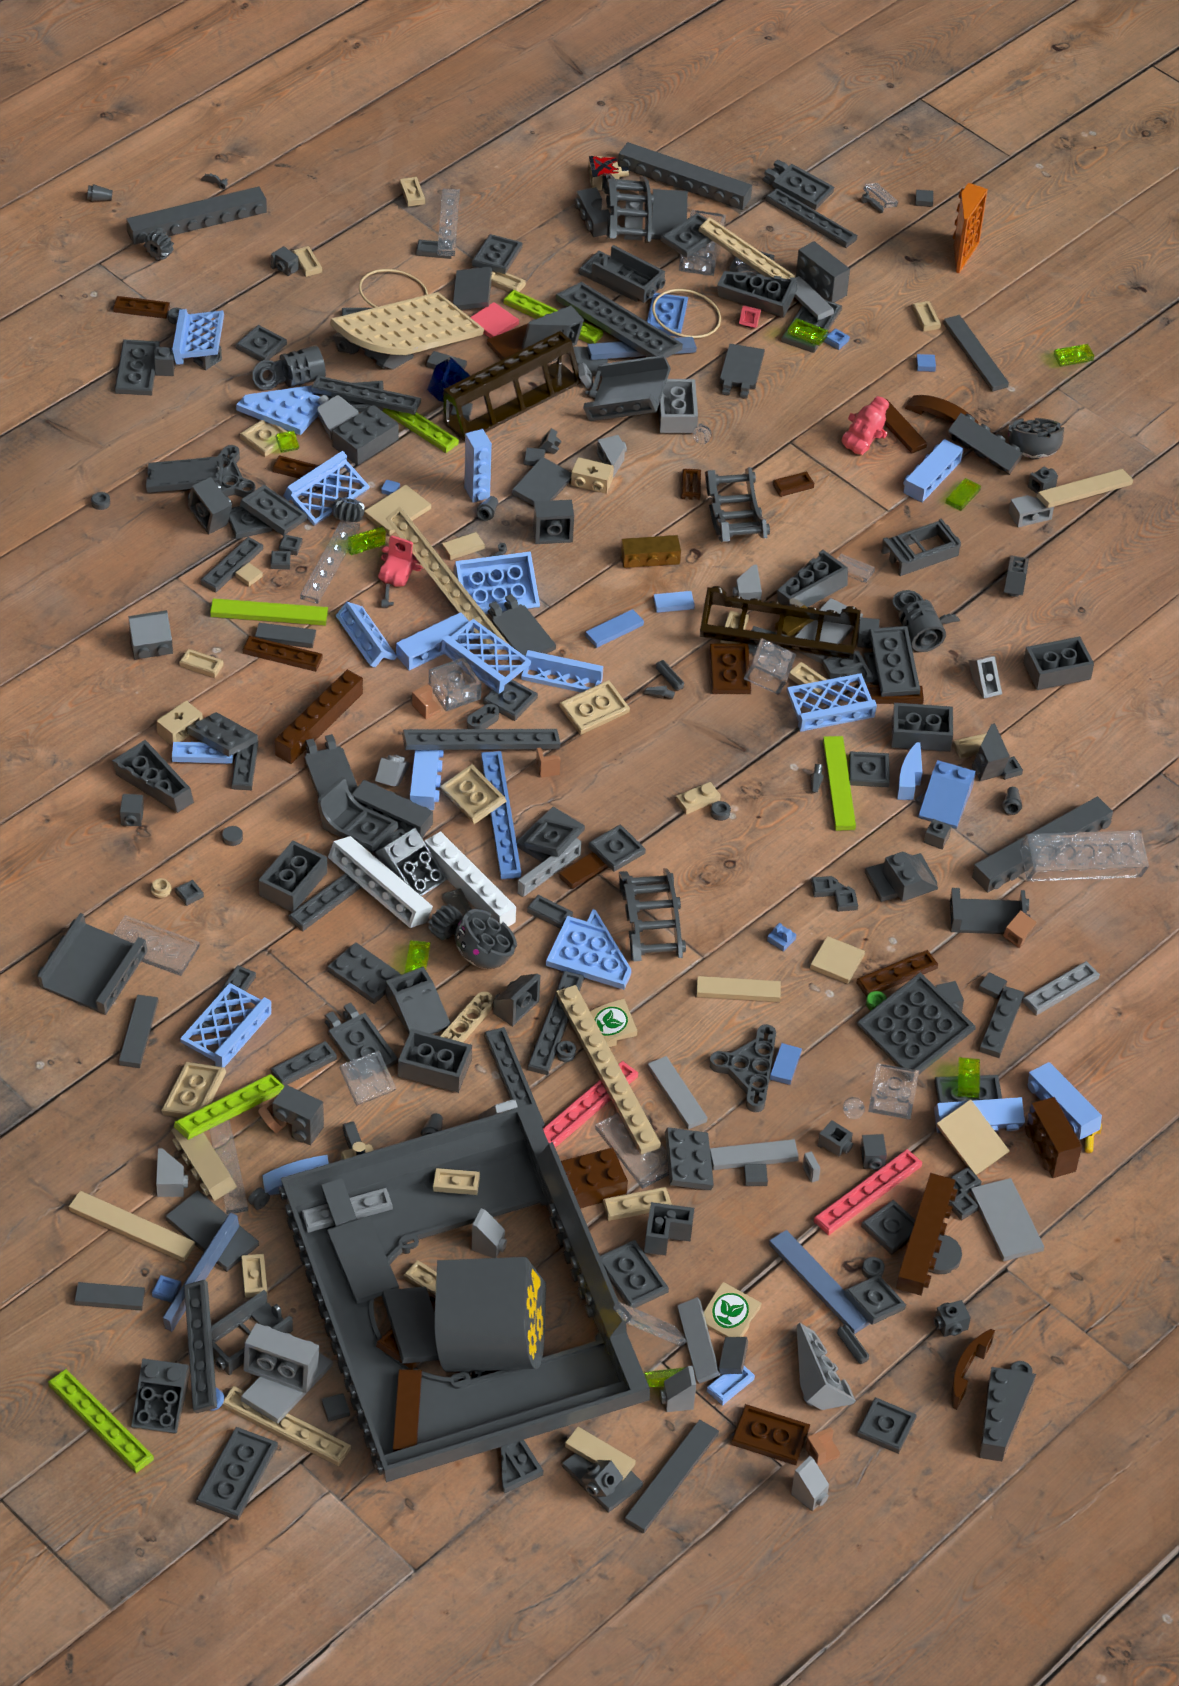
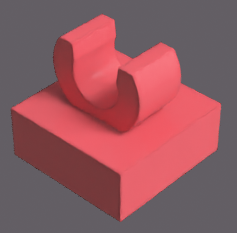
M743 306L739 324L757 328L761 310Z

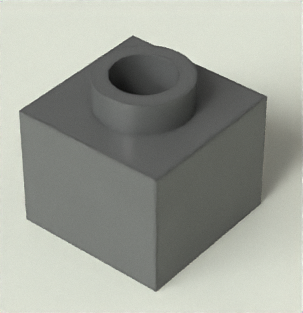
M933 819L925 833L924 843L943 850L950 837L952 825Z

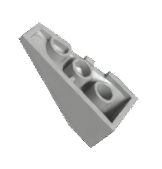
M799 1323L797 1325L800 1386L805 1402L821 1410L854 1404L856 1400L846 1380L843 1379L841 1381L836 1374V1371L839 1369L835 1363H832L825 1356L827 1350L815 1331Z

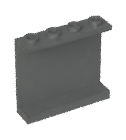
M665 355L599 364L598 369L601 371L603 378L595 401L584 403L583 406L589 421L656 412L671 370Z
M80 913L71 922L66 935L60 938L56 950L50 953L45 966L39 969L37 977L40 988L106 1015L148 952L146 940L138 937L135 943H131L86 924L84 914Z

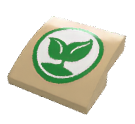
M625 999L605 1004L590 1011L609 1047L616 1046L617 1040L637 1036V1028Z
M723 1282L704 1311L707 1327L724 1337H743L749 1329V1323L760 1310L761 1302Z

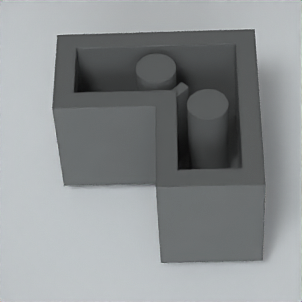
M285 1085L273 1101V1116L280 1121L292 1124V1137L298 1142H304L311 1146L324 1128L323 1101Z
M651 1202L644 1253L666 1256L668 1239L690 1242L695 1208Z

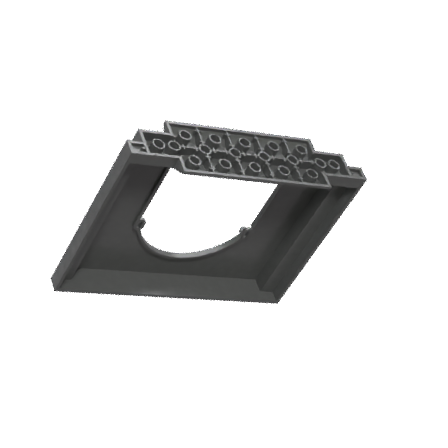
M533 1104L281 1178L282 1187H279L281 1199L287 1201L285 1210L288 1216L289 1229L293 1230L296 1248L299 1247L301 1263L305 1265L307 1280L313 1287V1297L315 1301H318L321 1319L324 1318L326 1323L324 1326L327 1336L331 1337V1347L334 1355L338 1357L337 1363L340 1373L344 1374L346 1390L351 1394L350 1400L353 1410L357 1411V1420L360 1429L364 1431L365 1435L363 1436L367 1449L370 1448L372 1464L374 1468L377 1467L379 1475H384L386 1482L650 1400L649 1385L627 1334L626 1318L553 1142H548ZM436 1168L480 1172L477 1195L434 1192L433 1185ZM339 1178L343 1179L349 1198L387 1188L393 1209L370 1215L369 1217L389 1264H391L401 1253L409 1254L410 1249L416 1248L419 1244V1239L474 1223L481 1208L485 1209L492 1217H496L540 1203L546 1206L550 1212V1224L552 1229H557V1241L559 1246H563L565 1249L563 1254L566 1263L572 1266L571 1275L573 1281H578L581 1300L585 1299L587 1315L589 1318H593L598 1330L595 1342L543 1357L538 1369L500 1370L475 1379H471L467 1372L454 1374L450 1378L422 1371L417 1445L393 1452L399 1369H411L376 1347L377 1341L382 1336L374 1317L375 1298L359 1304L356 1303L328 1236L327 1230L334 1228L335 1225L308 1233L301 1211L327 1204L321 1185Z

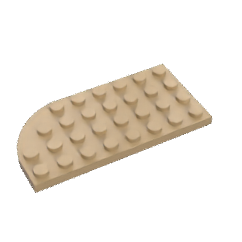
M439 292L332 318L330 321V326L348 339L349 342L372 351L393 355H408L481 336L484 332L483 327Z

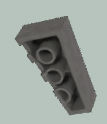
M724 271L717 284L718 297L784 318L797 291V278L790 277V279H784L782 276L764 277L762 274L753 276L747 275V273Z
M960 413L948 430L949 438L953 441L958 439L959 443L966 449L973 448L976 455L983 459L988 457V461L992 465L1010 475L1022 458L1021 449L1015 444L1009 445L1006 443V439L1003 436L991 433V429L986 425H979L974 422L975 418L971 415Z
M821 550L816 559H811L805 569L801 568L795 578L791 577L777 590V602L780 605L786 606L795 604L799 607L803 605L809 607L848 585V567L826 551Z
M146 740L112 760L117 776L178 813L194 803L191 788Z
M991 1367L987 1387L980 1458L1003 1461L1027 1400L1033 1390L1036 1374Z

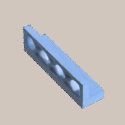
M346 602L336 614V617L369 665L376 668L383 658L394 661L397 655L363 606Z
M528 650L526 657L531 660V665L523 670L521 680L582 693L590 689V687L584 685L586 683L596 684L595 686L601 684L603 666ZM528 671H537L539 674L529 675ZM552 674V675H556L557 678H556V679H548L547 676ZM571 678L575 679L576 682L571 684L567 683L566 680Z

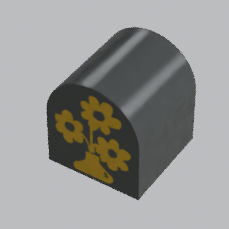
M528 1258L437 1260L435 1338L438 1357L444 1371L538 1369L542 1361L545 1341L546 1282Z

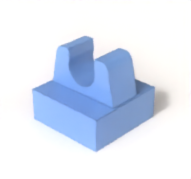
M778 923L767 937L769 943L783 952L796 940V934L781 923Z

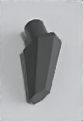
M667 686L647 687L643 694L658 698L665 696L673 699L675 692L668 690Z
M815 764L814 773L811 774L812 792L818 793L824 777L821 775L823 765Z

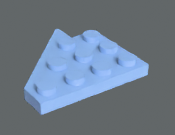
M312 385L247 394L236 404V410L301 435L318 417L317 408L320 406L318 403L320 397L316 396L317 393L311 391Z
M594 909L587 922L567 916L546 960V966L583 975L584 978L623 990L629 981L632 970Z

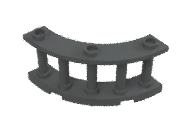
M603 173L601 191L608 194L606 195L607 208L611 211V215L607 216V239L614 240L619 234L645 236L644 243L651 242V239L654 238V228H652L654 195L651 194L649 180L646 177H640V181L615 179L612 174ZM617 189L639 191L641 195L622 194ZM619 200L643 202L645 210L620 208V206H617V202ZM620 215L645 217V229L620 227V225H617V217Z
M752 467L746 468L745 474L718 476V474H715V470L705 472L707 496H711L712 504L709 505L710 515L715 533L720 535L718 539L724 542L730 541V538L735 535L758 534L761 538H767V535H770L769 523L766 524V519L762 517L761 507L758 508L754 490L756 475L755 472H752ZM746 482L748 494L721 496L718 494L717 486L719 483ZM749 502L751 510L724 512L720 506L723 503ZM753 518V522L729 524L725 520Z
M663 868V876L633 878V876H629L627 871H619L620 893L623 900H627V904H625L627 921L632 923V931H629L631 960L642 961L641 956L645 955V953L676 951V956L683 958V953L686 952V943L681 938L678 909H681L680 897H676L673 873H670L667 868ZM667 892L669 899L639 902V900H635V896L643 893ZM671 908L672 920L645 922L638 920L637 912H640V910ZM674 928L675 943L651 945L640 943L639 932H643V930Z

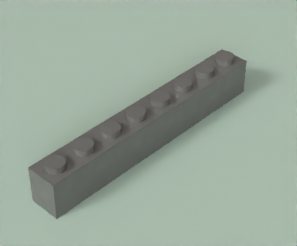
M629 142L619 152L618 167L628 166L629 171L741 210L744 209L751 199L752 184Z
M258 186L126 218L127 233L133 244L136 245L144 243L145 237L152 230L161 229L163 233L167 232L169 237L267 213V200Z
M1097 796L974 864L972 878L987 893L994 889H999L1004 883L1015 880L1022 873L1031 871L1038 864L1047 862L1049 858L1056 854H1061L1065 849L1076 846L1081 840L1087 837L1090 838L1099 830L1109 827L1112 822L1113 810Z

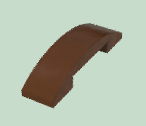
M913 395L905 406V409L919 415L926 411L953 423L960 413L964 415L966 413L969 414L961 407L947 400L929 395Z
M989 1329L979 1335L969 1344L960 1357L952 1385L951 1400L953 1409H958L966 1394L968 1380L963 1379L975 1356L982 1359L985 1358L993 1343L995 1330Z

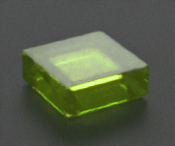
M294 431L276 434L275 437L281 453L299 449Z

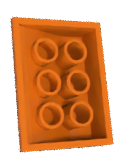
M968 183L964 189L960 190L958 197L960 202L956 210L958 216L955 220L954 225L956 229L953 233V239H955L953 247L956 273L961 272L980 243L988 189Z

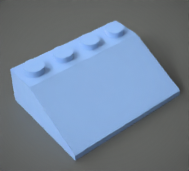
M531 552L455 561L453 567L454 575L485 614H489V604L495 601L501 607L502 612L507 611V608L504 606V602H507L505 596L510 594L517 599L518 605H525L527 609L540 607Z

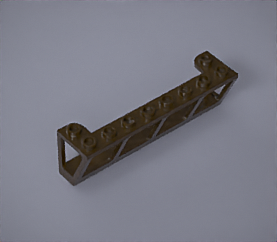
M558 331L445 388L443 422L465 442V433L480 429L487 432L581 383V379L579 378V369L572 341L561 331ZM568 352L573 373L562 364V355ZM557 358V362L551 364L548 368L547 364ZM542 366L546 383L522 395L518 381L519 377ZM513 381L517 398L493 410L489 393ZM484 396L488 413L470 422L467 421L463 416L462 406ZM449 402L454 405L457 414L449 416Z
M707 587L700 637L853 660L861 610H857L853 606H847L846 609L841 610L840 614L834 610L820 611L815 607H808L806 609L800 608L795 604L786 606L780 605L779 602L770 601L769 603L761 602V600L756 598L746 600L735 595L727 597V593L722 587ZM719 605L742 609L739 628L708 624L711 606ZM752 610L780 615L777 635L743 630L747 611ZM792 616L817 620L818 626L815 640L783 636L782 630L785 617ZM823 622L854 626L851 646L820 641Z

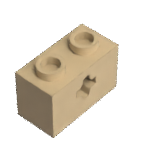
M578 457L572 470L571 485L607 494L613 480L614 466Z
M185 701L157 720V734L173 746V742H181L190 736L187 734V727L202 720V713L188 701Z

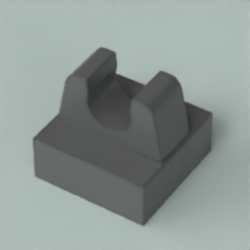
M551 428L542 437L538 449H545V452L548 451L555 454L559 450L558 446L561 444V440L556 437L557 431Z

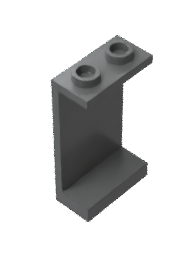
M960 888L951 889L949 900L951 932L1004 934L1006 927L1020 911L1030 917V914H1027V911H1029V899H1026L1025 890H1021L1019 901L961 899Z

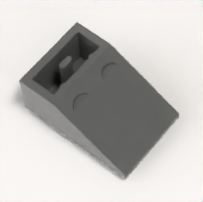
M568 306L536 320H531L527 325L522 349L558 331L565 334L572 341V345L575 346L577 345L584 319L572 306Z
M416 828L409 830L375 852L379 860L420 896H423L447 880V877ZM417 851L420 853V854L414 856L412 859L407 860V861H405V862L399 864L400 862H402V861L405 860L406 858H408V857H410V856L416 854Z
M424 967L386 981V998L408 1034H410L411 1029L434 1034L450 1026L451 1023L435 985Z
M142 1358L131 1427L177 1433L188 1389L189 1365Z

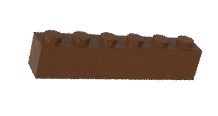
M347 669L275 739V756L292 764L306 750V740L314 739L315 741L363 694V678Z
M930 1173L898 1275L896 1289L922 1296L924 1288H929L932 1276L928 1275L929 1270L934 1271L937 1258H934V1253L939 1254L942 1244L939 1237L940 1235H945L947 1223H944L945 1218H950L953 1207L949 1204L950 1201L955 1202L958 1189L954 1188L955 1179Z

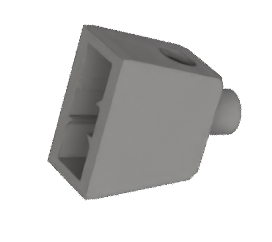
M323 395L318 399L320 404L317 408L318 416L331 440L332 430L359 414L357 409L340 396L336 395L329 399L326 395Z

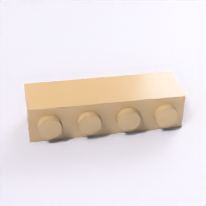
M175 1128L171 1130L175 1136L172 1139L178 1151L181 1149L184 1151L181 1156L187 1166L192 1164L194 1167L190 1170L196 1180H202L203 1183L200 1184V1187L206 1196L210 1194L213 1200L216 1201L237 1188L204 1132L187 1140Z

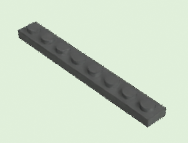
M403 729L402 733L405 750L559 749L561 745L557 729Z

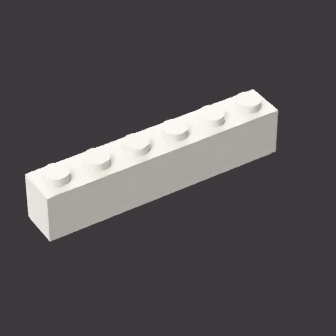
M441 831L424 841L447 877V880L476 909L492 913L490 917L500 924L504 922L508 927L516 922V906Z
M351 836L333 842L328 855L332 862L409 928L427 923L433 908L429 902Z

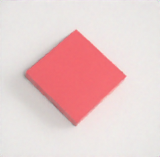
M495 302L470 317L484 328L483 334L489 338L505 333L519 325L518 318Z

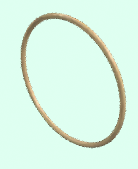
M394 269L371 271L363 276L359 282V292L362 298L374 308L378 306L371 303L364 296L361 285L366 277L378 272H396L409 276L416 280L423 287L425 294L428 295L426 287L419 279L411 274Z
M672 289L665 291L655 298L652 305V312L656 321L665 330L680 337L703 338L709 336L719 328L721 323V314L717 306L706 296L692 290ZM667 293H693L706 299L713 305L718 313V324L711 332L704 335L690 336L672 331L660 322L655 313V304L661 296Z

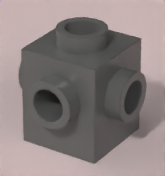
M338 332L333 335L338 352L355 354L361 348L359 345L349 342L348 339Z
M962 1300L952 1303L947 1302L937 1307L934 1324L937 1330L940 1329L943 1337L955 1336L968 1330L971 1317Z
M597 1460L587 1468L581 1480L585 1484L587 1492L592 1496L607 1497L615 1491V1487L623 1479V1476L612 1460Z

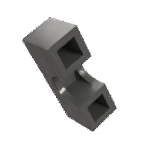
M597 187L577 191L574 204L576 209H579L581 219L585 221L587 230L591 232L593 237L607 235V216L611 214L608 209L602 210V197Z

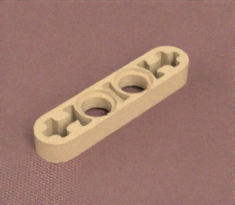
M488 992L478 993L442 1033L441 1037L464 1042L493 1009V996ZM469 1013H475L478 1015V1017L475 1019H470L467 1017V1015ZM464 1027L466 1031L459 1033L455 1031V1028Z

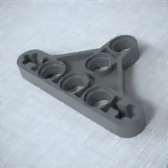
M235 445L224 447L218 455L223 457V464L227 465L223 467L221 491L227 497L237 495L244 498L256 490L255 483L243 478L236 464L240 459L239 448ZM230 481L235 482L233 485H227L226 483ZM245 487L252 488L250 491L243 490Z
M768 1024L761 1025L758 1028L755 1040L732 1053L716 1051L710 1056L709 1065L711 1070L717 1073L728 1074L747 1094L746 1107L751 1112H761L766 1103L776 1038L775 1028ZM765 1033L769 1034L768 1041H763ZM765 1048L769 1053L763 1055L758 1050ZM722 1059L725 1063L717 1065L714 1063V1060ZM737 1062H743L746 1066L744 1068H738L734 1064ZM763 1065L767 1069L765 1071H758L755 1067ZM762 1082L764 1086L762 1088H757L753 1085V1083ZM755 1095L759 1096L758 1104L754 1103Z

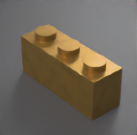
M678 535L622 539L621 556L624 568L680 564L681 548Z

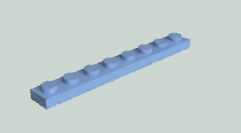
M501 751L482 752L481 759L484 777L507 801L490 813L501 879L521 878V867Z

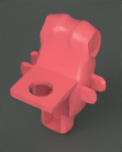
M876 396L869 405L863 407L858 413H850L848 420L852 424L843 435L842 443L847 449L852 450L853 453L863 455L869 450L871 443L876 437L885 439L887 436V432L883 430L886 421L885 413L889 408V402L885 398Z
M393 535L390 536L389 547L385 546L381 549L382 552L387 553L381 556V559L385 562L381 566L378 578L382 582L391 584L394 587H403L406 585L413 570L421 571L423 567L418 565L421 563L412 553L413 543L411 541Z

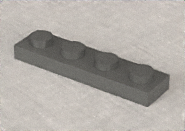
M1007 986L1004 987L979 1052L1000 1058L1025 992Z

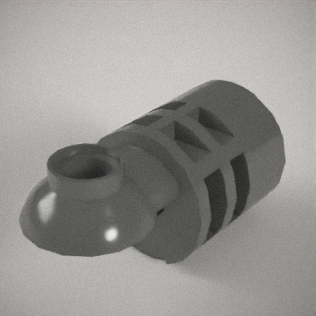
M316 345L300 349L299 351H292L288 354H281L278 361L263 360L253 370V381L255 385L263 390L273 389L280 382L284 381L291 388L295 385L313 382L317 376L326 377L323 356ZM265 370H268V377L266 379H263V372Z
M902 590L897 592L893 597V605L899 612V621L902 626L908 627L913 649L919 652H928L940 646L945 640L946 631L932 603L929 600H923L921 595L915 591Z

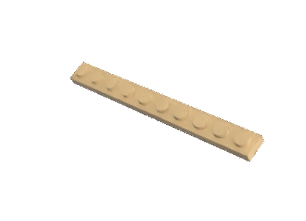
M399 507L385 518L400 538L413 543L412 553L457 611L461 612L469 622L472 619L476 620L508 644L405 511ZM474 628V632L479 633V631L476 628ZM482 639L483 644H494V641L491 639ZM488 649L494 655V649Z
M574 985L556 991L558 1001L640 1155L660 1149L661 1143L577 986Z

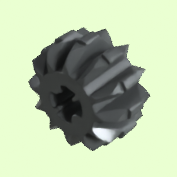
M161 229L152 230L144 239L145 244L143 246L147 248L146 252H149L151 257H155L156 260L166 259L174 250V243L171 241V237H168L167 232L163 233Z
M339 497L335 499L332 506V515L346 522H359L364 515V505L356 499Z
M450 904L443 905L441 909H437L436 913L432 915V919L428 922V928L437 938L441 940L449 939L451 935H455L456 927L463 918V915Z

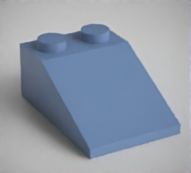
M937 760L918 818L928 821L935 819L952 825V828L957 829L973 788L976 771Z

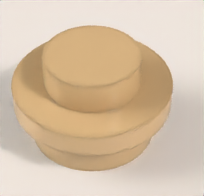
M156 879L151 885V893L155 897L164 898L171 893V884L166 879Z

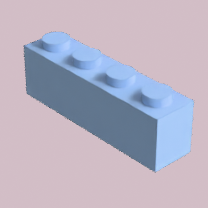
M483 429L465 433L464 488L472 502L490 497L492 443Z
M946 439L937 444L931 454H927L920 465L918 464L914 471L905 477L903 485H905L904 494L923 502L961 462L963 448Z
M460 612L406 639H402L396 643L397 658L408 670H412L443 655L444 653L441 652L442 639L447 635L451 637L469 622L468 619ZM474 627L469 629L468 633H474ZM466 639L456 640L459 644H466Z
M415 750L410 800L420 806L427 807L429 810H434L435 802H439V790H436V787L441 785V775H438V772H442L443 760L439 759L444 756V750Z
M1050 1062L1029 1072L1027 1084L1029 1090L1035 1093L1040 1100L1055 1097L1079 1140L1100 1130L1102 1115Z
M1022 1097L973 1101L995 1132L1002 1128H1006L1007 1131H1016L1025 1123ZM967 1101L937 1103L934 1107L936 1124ZM936 1126L937 1133H942Z

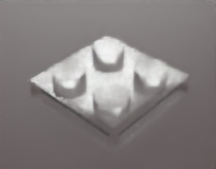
M380 1051L342 1064L339 1067L356 1106L396 1090Z

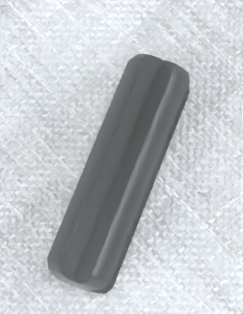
M664 660L656 663V669L675 690L679 691L684 688V681Z
M847 1325L839 1327L838 1336L858 1363L863 1364L867 1362L869 1354Z

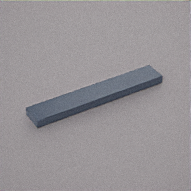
M693 337L674 338L683 344L682 350L675 354L696 352L697 347ZM624 342L593 343L587 345L591 360L645 356Z
M230 1213L184 1285L206 1280L239 1228L237 1215ZM184 1285L163 1316L165 1329L171 1332L186 1311Z
M787 1230L769 1241V1245L841 1322L851 1329L853 1334H856L870 1324L844 1295L845 1291Z

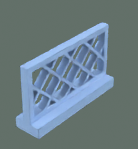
M187 309L179 310L172 348L176 365L183 364L184 358L218 355L224 319L223 310L188 314Z
M343 451L289 485L283 495L287 501L292 500L301 511L308 515L307 519L313 526L332 514V508L324 507V500L335 501L338 498V491L348 492L347 498L355 499L370 488L346 460L347 455ZM345 467L349 472V476L339 475L340 469ZM326 478H335L336 484H326ZM339 479L349 481L348 488L339 486ZM352 482L359 483L362 488L359 490L352 489ZM314 486L321 487L322 494L312 493V488ZM325 488L335 490V497L325 495ZM300 495L307 496L308 503H302L297 497ZM311 498L321 499V506L311 504ZM311 509L320 510V516L315 519L310 513Z
M474 619L451 637L447 635L442 639V653L498 694L504 690V686L531 665V660ZM474 627L479 633H468V630ZM466 639V644H459L456 640ZM469 639H480V644H469ZM482 639H491L494 641V644H483ZM469 649H480L481 654H473ZM483 649H494V655L483 654ZM497 649L506 650L508 655H497ZM484 660H495V665H488ZM498 660H509V665H498ZM511 660H520L522 664L512 665ZM498 670L509 671L510 674L504 677Z
M861 673L787 687V693L799 721L798 727L800 732L875 717L877 705L875 700L871 699ZM858 681L860 686L856 689L850 686L849 683ZM838 685L842 689L840 692L831 689V686ZM819 688L824 692L819 696L813 693L812 690ZM847 689L855 694L850 698L843 695V692ZM801 692L805 696L803 699H800L794 693ZM827 693L836 697L833 702L824 698ZM859 695L865 698L866 701L858 702L855 699ZM808 696L818 700L815 706L806 702ZM840 698L848 702V705L840 706L836 703ZM822 702L830 707L828 709H821L818 706ZM802 706L811 709V712L801 713L800 708Z
M229 983L180 1038V1042L215 1061V1066L225 1067L271 1015V1000L265 997L260 1000ZM233 992L238 995L239 999L227 1000L226 996ZM250 1002L256 1005L253 1009L244 1010L243 1006L244 1003ZM240 1004L241 1010L229 1012L228 1005ZM217 1007H226V1013H214V1009ZM243 1016L242 1022L232 1024L231 1017ZM228 1018L229 1024L217 1026L216 1020ZM213 1020V1027L202 1028L204 1021ZM231 1030V1034L228 1037H219L218 1031ZM216 1032L217 1038L205 1040V1033ZM201 1034L202 1038L201 1041L195 1042L189 1039L192 1035ZM218 1044L219 1048L213 1053L206 1048V1045Z

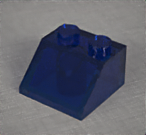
M449 357L435 366L427 390L436 399L444 402V389L471 375L452 357Z

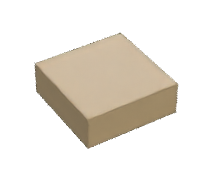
M248 563L235 572V577L247 586H251L263 577V573Z

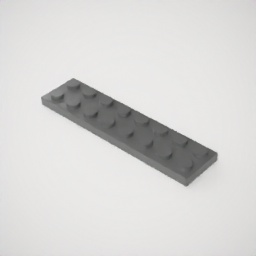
M583 282L556 294V301L566 307L572 306L580 316L646 357L665 355L667 358L682 350L683 344Z

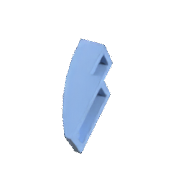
M915 743L903 762L898 784L897 800H913L915 785L921 784L922 760L920 743Z
M324 1155L299 1160L264 1174L263 1184L265 1193L269 1195L280 1194L279 1187H282V1177L329 1164L328 1156Z

